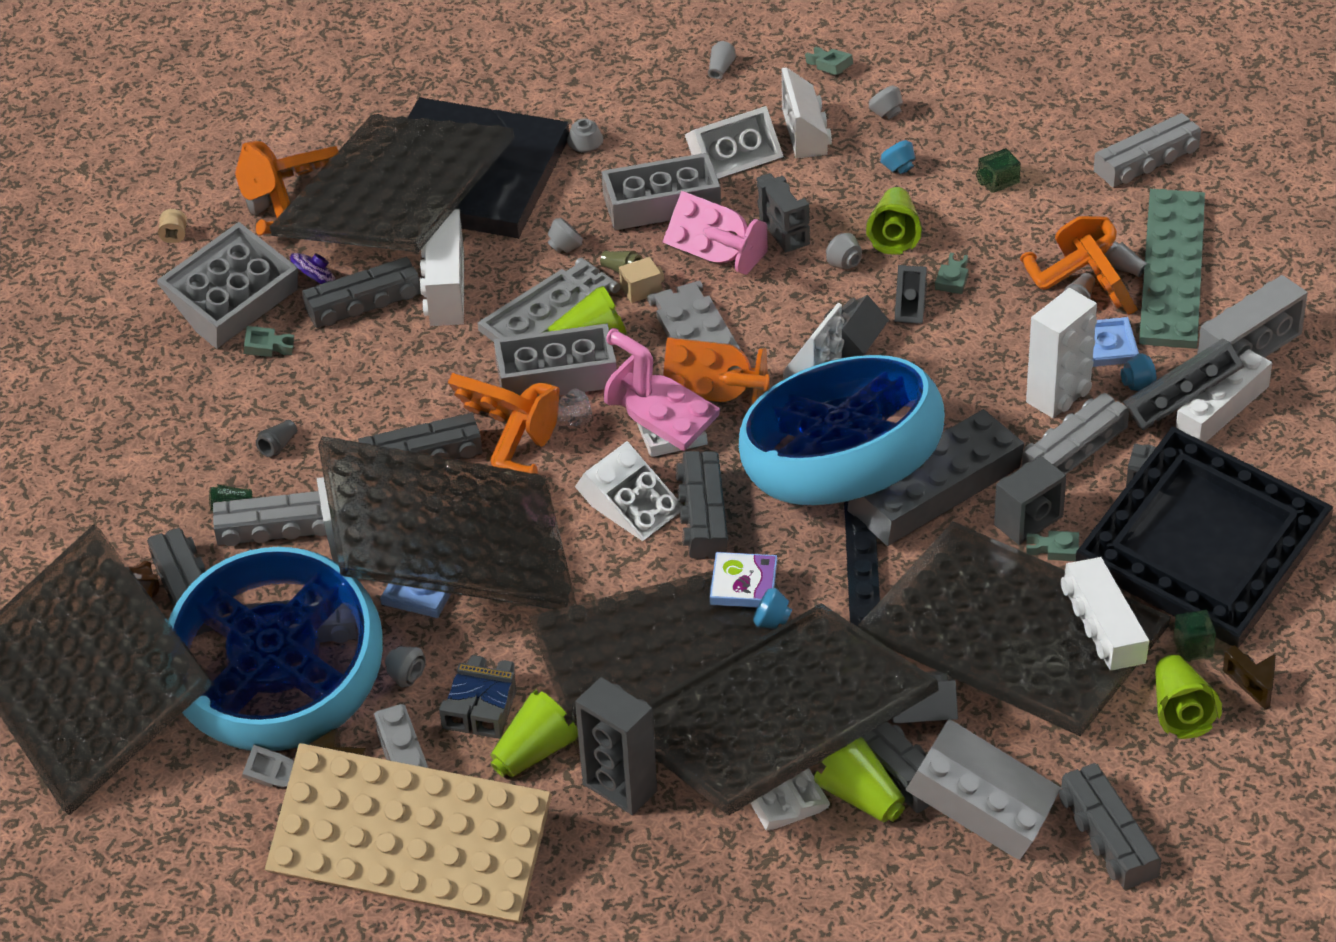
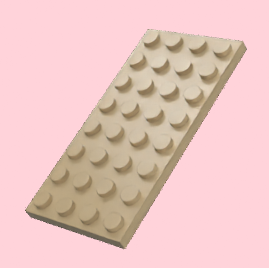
M299 743L265 870L270 873L520 923L552 794L549 791Z

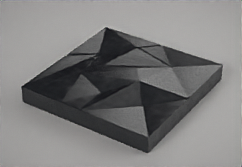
M419 97L363 196L365 212L426 222V211L460 209L462 229L519 239L567 144L569 122Z
M1172 426L1076 551V562L1101 557L1119 588L1208 635L1239 648L1332 519L1334 506Z

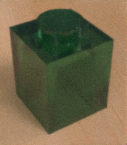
M1007 148L978 158L977 180L981 186H985L991 193L1020 183L1021 163Z
M1207 610L1176 615L1173 640L1179 655L1186 661L1213 657L1216 632Z

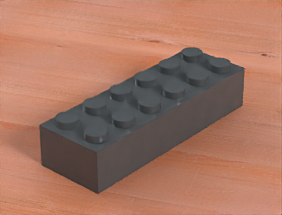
M982 409L944 431L935 451L917 470L883 490L850 500L847 511L865 523L874 535L889 546L1018 469L1021 465L1024 442L986 410Z

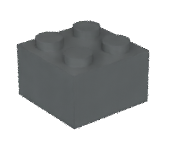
M1039 456L1032 462L1024 464L1019 470L1008 477H1003L996 484L994 525L1020 545L1026 541L1027 533L1037 534L1062 518L1064 515L1066 474L1044 457Z

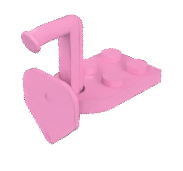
M681 191L662 243L715 263L723 264L735 260V270L747 275L767 253V223L754 219L747 226L746 221L738 212Z
M612 328L607 334V343L609 345L615 344L632 355L608 379L604 389V402L608 405L624 406L629 416L635 422L682 451H685L719 416L720 408L668 377L652 375L653 357L649 349L620 333L618 329Z

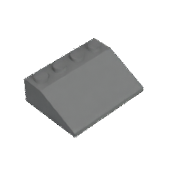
M238 222L159 278L157 284L196 333L218 349L245 329L246 326H249L298 289V268Z
M948 719L907 786L906 791L1012 857L1020 860L1043 825L1061 787L956 722Z

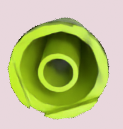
M900 187L888 189L867 220L866 235L873 243L872 246L884 254L900 255L903 254V251L916 247L921 238L922 225L909 193Z
M604 286L593 290L547 328L549 332L608 324L609 331L612 328H616L620 333L627 336L624 323L620 315L618 316L614 308L616 306Z
M1168 655L1158 661L1155 667L1157 716L1164 732L1175 734L1179 739L1196 738L1208 733L1213 728L1212 723L1217 717L1220 719L1222 715V703L1217 692L1183 657Z
M534 690L490 755L493 761L490 764L500 776L504 777L507 774L510 777H514L574 742L578 738V729L574 722L568 726L564 718L567 713L550 696L542 691L538 694V691Z
M857 733L854 734L855 739L853 741L846 737L824 758L822 763L826 767L822 774L816 771L814 782L820 788L881 822L895 821L905 809V806H903L904 796L864 738Z

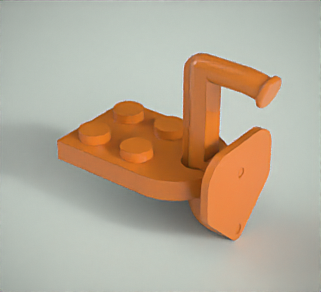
M251 141L242 145L235 171L241 194L248 200L270 194L277 220L266 222L261 219L256 223L255 230L259 236L293 228L291 224L293 210L283 179L293 177V172H296L298 176L313 172V166L315 169L331 165L330 160L340 156L337 146L296 154L277 160L267 144L261 141Z
M1079 216L1062 226L1057 231L1055 240L1065 258L1044 271L1038 266L1036 262L1037 256L1034 252H1025L1020 257L1028 274L1036 286L1042 290L1053 287L1089 264L1095 275H1098L1096 276L1102 288L1108 292L1110 299L1117 309L1123 307L1128 315L1138 310L1121 278L1104 255L1111 248L1117 237L1116 228L1108 217Z
M668 337L663 376L676 381L707 401L727 402L739 397L747 387L753 388V404L764 391L766 392L769 389L770 376L767 367V349L760 348L758 350L756 367L752 368L743 351L731 344ZM738 366V368L730 370L731 367Z
M452 373L448 384L455 392L454 395L464 403L465 409L479 414L480 411L489 413V416L502 422L508 419L491 456L492 467L519 478L536 481L538 476L536 464L527 466L513 462L511 459L525 428L537 446L543 447L550 439L557 423L559 387L547 383H536L527 388L521 395H518L507 389Z

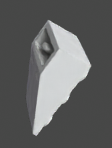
M836 304L783 371V380L807 368L832 360L842 359L844 339H842V327L844 324L842 304Z
M628 441L588 469L575 486L593 508L641 541L647 539L680 513L681 506H683Z

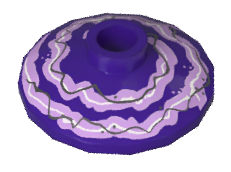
M292 253L289 257L299 270L320 284L336 280L333 273L326 267L329 264L328 260L317 253L313 257Z

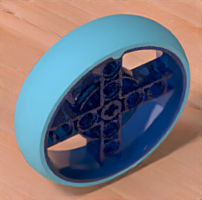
M864 355L825 362L784 379L762 394L747 411L740 428V459L746 473L754 484L769 496L783 502L798 505H826L861 498L883 490L904 479L917 470L932 455L940 441L944 428L945 412L943 399L936 384L925 371L901 358L883 355ZM904 406L911 408L897 423L887 421L889 417ZM787 435L796 437L780 450L774 449Z
M268 547L249 550L229 557L201 574L186 589L176 603L169 617L162 643L164 678L170 695L180 711L195 727L211 738L226 745L250 751L253 744L271 751L297 748L299 743H312L329 731L340 727L363 704L373 687L381 665L383 652L382 626L378 611L363 585L353 574L330 558L312 551L292 547ZM271 584L305 585L288 604L268 603L249 609L233 598L248 590ZM319 602L317 605L310 606L312 603ZM342 603L354 616L358 629L357 649L344 674L318 657L320 642L317 632L319 627ZM203 623H206L227 638L226 661L228 666L200 694L194 688L188 673V654L198 630ZM299 624V625H297L296 627L288 628V627H290L291 625ZM297 662H298V663H301V664H299L298 666H291V665H293L294 663H297ZM256 668V669H255L254 671H252V672H246V671H248L249 669ZM319 679H325L323 682L314 683ZM296 687L314 700L302 707L279 714L260 716L239 713L258 692L279 693ZM228 691H235L232 694L225 695Z

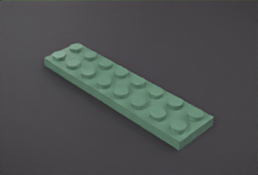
M1150 189L1145 262H1147V265L1144 266L1139 344L1197 349L1205 192Z

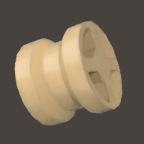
M176 209L164 211L159 220L158 236L166 243L181 242L186 234V215Z

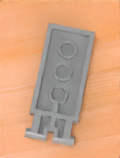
M580 257L576 260L575 266L569 270H559L477 322L478 331L493 342L494 339L548 332L547 328L596 288L604 286L608 293H617L621 285L605 273H599L598 268Z
M700 280L676 287L677 293H673L671 289L647 295L649 305H656L658 308L656 310L657 319L667 337L726 343L740 349L710 296L704 297L702 295L703 285ZM733 366L730 370L736 369L738 366Z

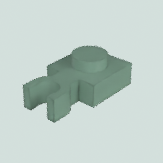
M815 47L814 54L808 52L805 54L806 63L817 65L818 70L828 72L831 75H838L854 64L852 54L835 49L826 52L822 48Z
M950 252L948 265L941 264L935 281V290L963 294L969 269L966 268L968 255H964L961 261H955L954 253Z
M246 326L243 354L272 357V351H277L282 355H292L294 335L282 334L278 336L274 335L275 329Z
M1048 531V537L1027 533L1026 544L1035 545L1026 546V555L1048 553L1047 560L1076 561V551L1079 549V532Z

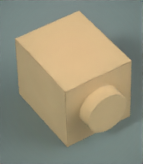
M650 257L619 266L620 285L631 303L646 299L647 295L662 291V282H664L663 271L660 266L654 264Z

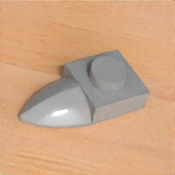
M253 744L242 777L268 787H273V785L287 787L294 760Z

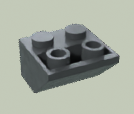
M868 295L858 300L852 298L842 307V317L844 318L842 327V339H844L842 358L865 355L889 321L887 316ZM832 309L825 314L824 319L828 316Z
M944 671L925 672V678H915V675L912 673L893 674L894 680H886L890 715L893 723L958 719L956 680L947 676V673H944Z

